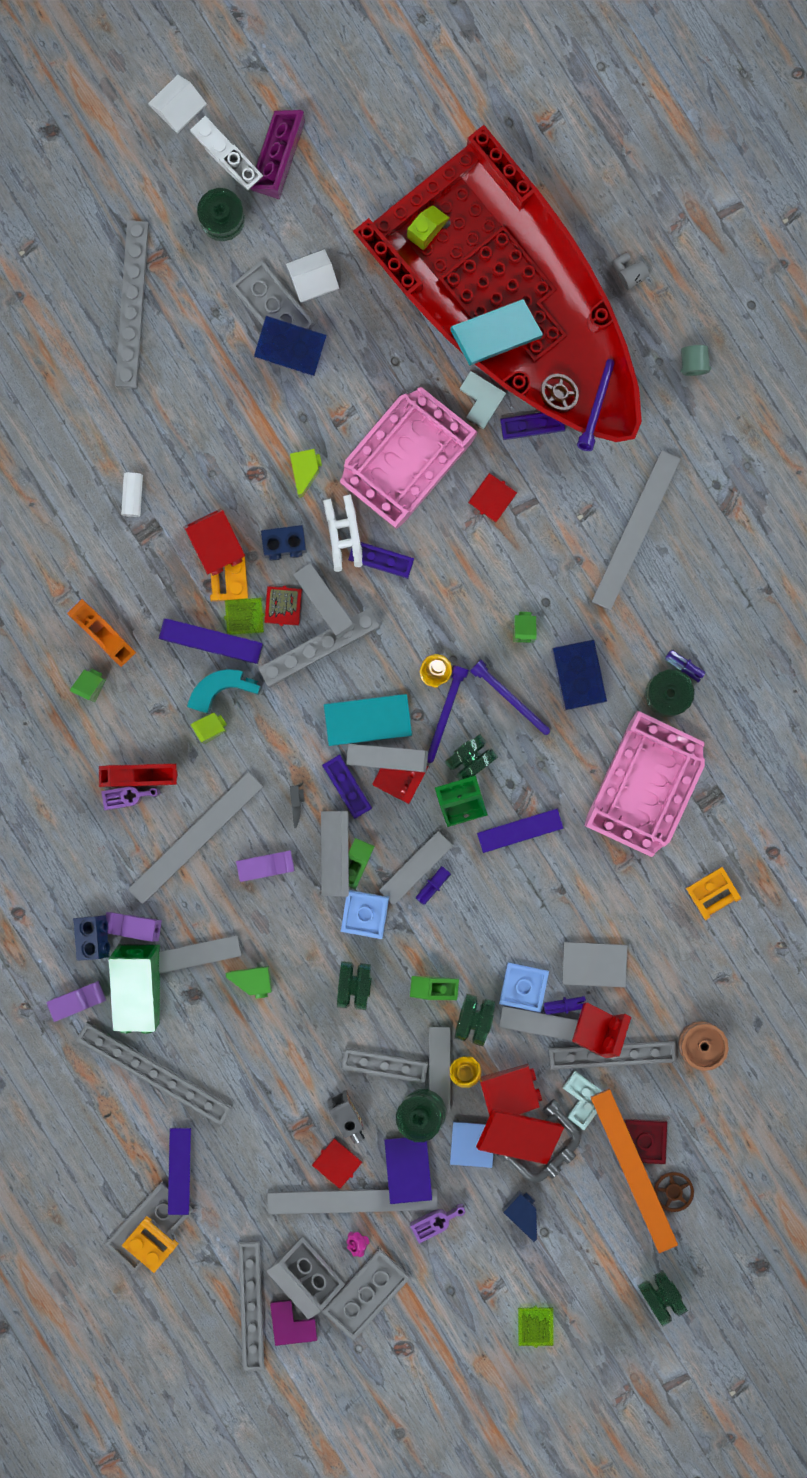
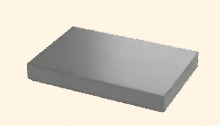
M564 942L562 984L626 987L628 945Z

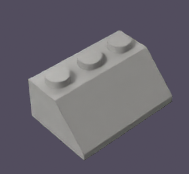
M303 1237L285 1251L266 1271L308 1319L320 1313L345 1285Z

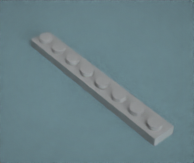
M127 221L115 386L118 388L137 389L149 223L142 221Z

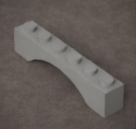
M368 608L350 618L355 627L341 637L337 638L333 631L329 629L259 667L258 669L267 686L271 688L325 656L380 629L371 609Z

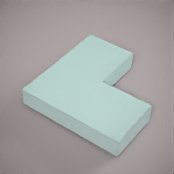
M470 371L460 387V391L476 400L466 419L484 429L506 393Z
M574 1070L562 1087L579 1100L567 1115V1118L585 1130L597 1114L590 1097L602 1092V1090Z

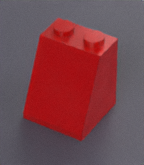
M221 508L183 526L207 575L210 573L212 576L224 571V566L230 564L232 567L243 561L242 558L245 557V554Z
M528 1064L484 1075L479 1079L489 1117L493 1109L520 1115L540 1108L539 1102L542 1101L539 1088L535 1089L533 1081L537 1080L534 1069H529Z

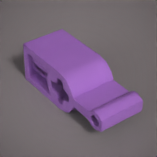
M136 787L101 791L104 810L135 806L141 802L142 797H157L160 795L159 789L151 788L145 792H141ZM130 791L132 793H136V797L133 798V802L131 801V799H127V795L130 794ZM121 797V799L109 801V799Z
M291 850L236 861L240 882L295 871Z
M106 912V921L108 922L107 934L151 942L159 941L162 920Z
M97 981L46 1003L55 1022L107 1001L100 981Z
M457 1204L456 1208L448 1212L442 1209L434 1210L410 1222V1227L418 1243L420 1244L445 1231L449 1226V1220L456 1216H463L465 1208L463 1204ZM438 1216L440 1219H443V1224L441 1225L436 1222V1217Z

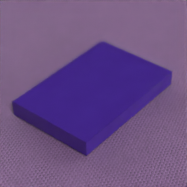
M427 1136L384 1139L390 1204L432 1200Z

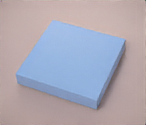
M349 890V895L345 901L341 932L383 939L389 897Z
M507 962L499 1004L541 1013L549 971Z
M453 1121L450 1165L492 1168L493 1153L480 1151L476 1147L486 1125L485 1123Z

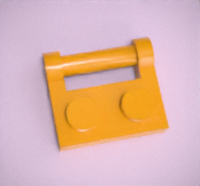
M245 557L242 558L243 561L235 566L231 567L230 564L224 566L226 594H220L219 574L214 576L211 574V602L248 599Z
M723 867L716 869L685 888L705 921L711 918L710 915L733 901L738 902L741 900L739 893ZM728 889L729 895L705 908L704 902Z
M146 1216L122 1246L155 1273L179 1243L175 1239L171 1240L150 1222L151 1219ZM144 1228L148 1230L153 1236H155L160 1242H162L167 1248L163 1251L158 1245H156L151 1239H149L144 1233H142Z

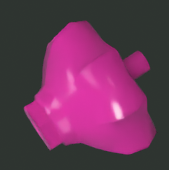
M349 1232L348 1239L346 1240L348 1244L347 1249L352 1253L353 1257L364 1256L365 1249L369 1244V1238L362 1236L359 1232Z

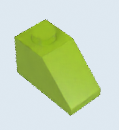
M432 205L421 212L408 227L407 238L424 251L447 223L449 217Z
M315 449L290 453L299 498L305 495L319 474L318 467L322 466L320 454H315Z
M214 712L190 725L200 742L206 744L225 733L227 723L221 714L217 716Z

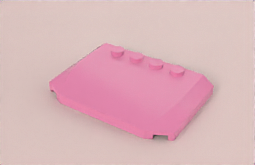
M419 387L412 393L399 396L347 457L340 483L397 529L405 523L472 444L477 431L425 389Z
M637 711L626 729L588 812L584 826L653 857L658 850L670 843L704 769V742Z

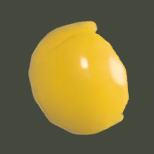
M439 654L426 657L419 671L421 680L426 685L434 688L446 683L452 674L451 662L445 656Z
M471 1056L459 1057L450 1066V1078L460 1088H470L476 1085L481 1078V1066Z

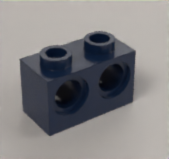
M303 525L261 530L264 556L269 558L270 561L280 560L284 555H290V558L302 557V553H307ZM297 537L300 539V544L297 547H291L289 540ZM271 540L279 541V547L276 550L268 548Z
M106 915L73 918L77 961L108 958L110 944L108 942Z

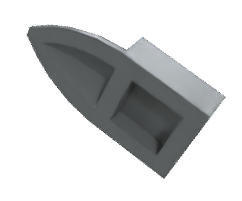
M299 785L290 786L294 828H297L299 823L301 802H305L304 790L300 789Z

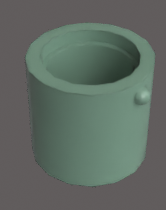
M692 345L681 349L682 369L680 371L683 375L698 376L710 372L712 368L709 365L708 346Z

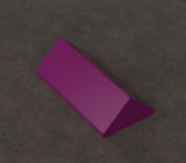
M302 110L274 111L256 165L257 170L263 177L250 188L251 191L280 199L305 124L304 112Z

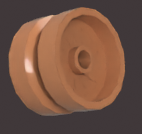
M698 1021L689 1024L681 1032L678 1041L681 1056L695 1069L702 1071L713 1070L719 1067L727 1058L729 1050L728 1040L723 1031L712 1023ZM706 1043L707 1046H704L703 1050H701V1044Z

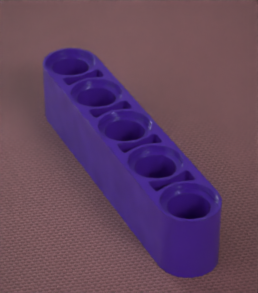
M166 618L163 619L158 638L167 642L258 664L263 643Z

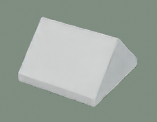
M177 75L148 105L178 134L207 106V103L190 81Z
M325 249L286 264L300 303L339 289L332 264Z

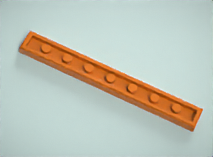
M610 1088L591 1096L590 1098L658 1253L660 1254L678 1246Z

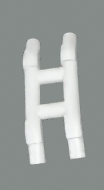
M351 494L343 496L348 518L336 521L331 499L323 500L332 546L334 571L336 572L342 570V552L340 549L352 547L354 566H362V547L360 545L356 511ZM349 527L351 538L339 541L337 529Z

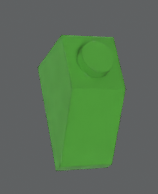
M519 612V615L514 616L513 642L534 643L536 641V616H531L532 612Z
M92 668L90 672L83 670L70 691L87 700L96 702L106 680L101 678L102 673Z
M355 838L349 850V887L355 890L375 847Z
M269 966L226 972L227 979L248 995H255L256 999L268 997V993L272 992Z
M412 976L410 997L425 1000H457L459 979Z

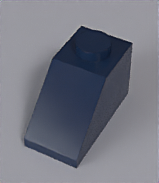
M519 1190L502 1210L513 1223L535 1242L537 1240L535 1199L529 1193L523 1194Z

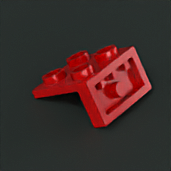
M380 768L373 781V786L410 804L426 772Z
M584 1003L572 1041L604 1058L619 1057L631 1017L627 1014L613 1016L590 1003Z

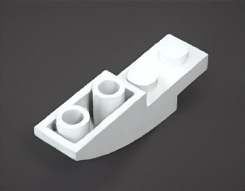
M206 116L190 129V132L205 147V150L246 190L253 187L263 177L235 145H232Z

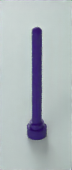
M613 359L606 361L586 430L579 436L577 447L583 451H592L596 442L593 434L614 367Z
M480 659L469 672L475 677H482L544 735H548L550 728L488 672L487 664Z
M456 665L452 667L451 678L453 680L428 751V763L434 762L460 682L467 678L469 670Z

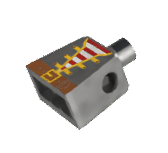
M347 1090L327 1099L329 1112L343 1137L347 1138L350 1136L354 1144L361 1142L365 1138L361 1131L363 1123Z

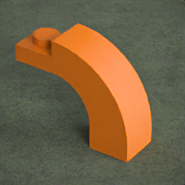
M83 599L67 613L120 667L136 653Z

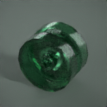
M225 188L212 189L205 193L198 202L197 214L202 230L208 237L216 241H228L240 234L244 227L245 214L241 200L234 192Z
M668 669L659 672L649 680L645 688V699L647 705L654 713L663 717H673L685 712L691 706L694 700L695 689L692 681L685 673L679 670ZM668 689H671V693L674 694L673 697L667 695Z
M481 734L470 742L469 740L453 752L454 754L444 761L450 770H455L461 764L464 766L456 774L458 781L475 776L498 758L493 749H488L481 755L478 753L487 743Z
M341 961L337 1008H348L351 996H355V1009L366 1010L367 1000L370 997L371 964L360 963L357 969V976H354L353 963Z
M466 993L454 1039L465 1042L469 1037L470 1031L473 1030L472 1043L483 1047L492 1026L495 1001L485 998L482 1000L479 1010H476L478 1004L477 996Z
M418 1089L411 1092L399 1105L396 1113V1124L400 1133L414 1142H425L432 1139L444 1125L447 1117L446 1105L443 1099L431 1090Z
M661 1270L654 1275V1281L658 1286L657 1290L648 1280L637 1286L658 1321L664 1327L672 1322V1316L667 1309L668 1307H671L675 1315L679 1317L688 1312V1309L681 1300L683 1297L673 1281H670L665 1272Z

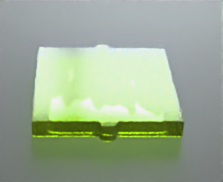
M262 598L225 600L226 616H224V619L226 620L227 634L264 633L263 617L265 614L262 612Z
M535 1305L534 1307L518 1308V1346H534L535 1348L538 1346H554L553 1307H537Z

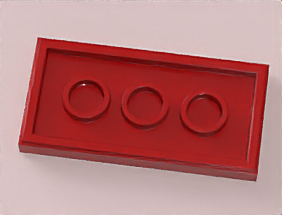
M493 1109L476 1147L480 1151L547 1165L564 1127L558 1123Z

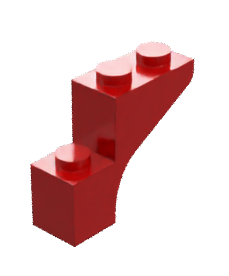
M176 763L99 766V787L177 785L178 772L176 770Z

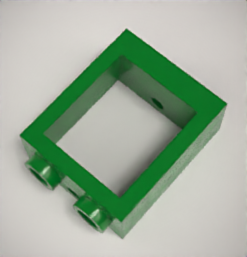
M476 776L435 787L447 827L488 816Z

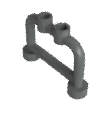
M555 1099L551 1100L542 1110L548 1116L545 1121L555 1123L558 1120L572 1135V1141L562 1148L558 1155L549 1161L540 1173H531L518 1158L497 1154L503 1162L508 1160L530 1182H541L548 1176L552 1179L556 1177L561 1171L558 1166L563 1161L567 1164L576 1157L574 1151L580 1144L581 1138L578 1129L559 1110L561 1105Z

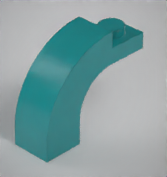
M232 669L220 670L206 676L197 684L191 693L187 707L209 714L214 698L222 690L238 688L259 695L261 686L257 685L258 681L247 677L243 681V671Z

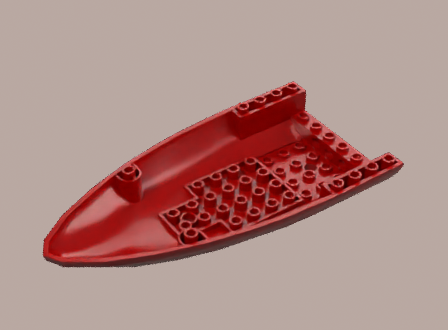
M485 125L481 126L467 138V146L374 222L368 218L353 230V233L407 298L461 353L462 351L450 331L453 325L524 299L543 336L540 339L488 358L475 365L506 390L538 411L578 432L584 433L606 361L613 359L614 367L593 435L613 442L635 439L642 422L639 385L628 346L611 304L590 264L567 228L539 190ZM434 205L449 217L450 226L442 228L423 251L407 238V229L421 212ZM562 374L574 381L579 391V398L572 409L559 412L545 405L540 394L542 382L548 376ZM551 379L546 383L554 387L558 384L559 379ZM563 380V385L567 387L568 391H573L572 387ZM545 388V394L549 400L551 392ZM567 396L565 399L567 406L573 403L574 396ZM554 400L553 402H551L556 406L562 407L561 403Z

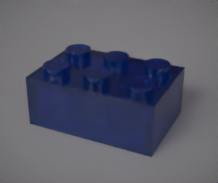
M266 316L254 358L314 377L327 335Z
M594 640L551 649L564 711L607 702Z

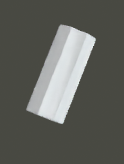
M124 473L121 511L123 516L140 517L143 475L140 473Z

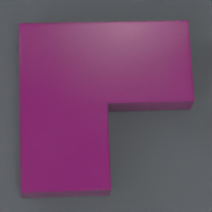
M291 1299L270 1302L275 1346L317 1341L315 1318L294 1320Z

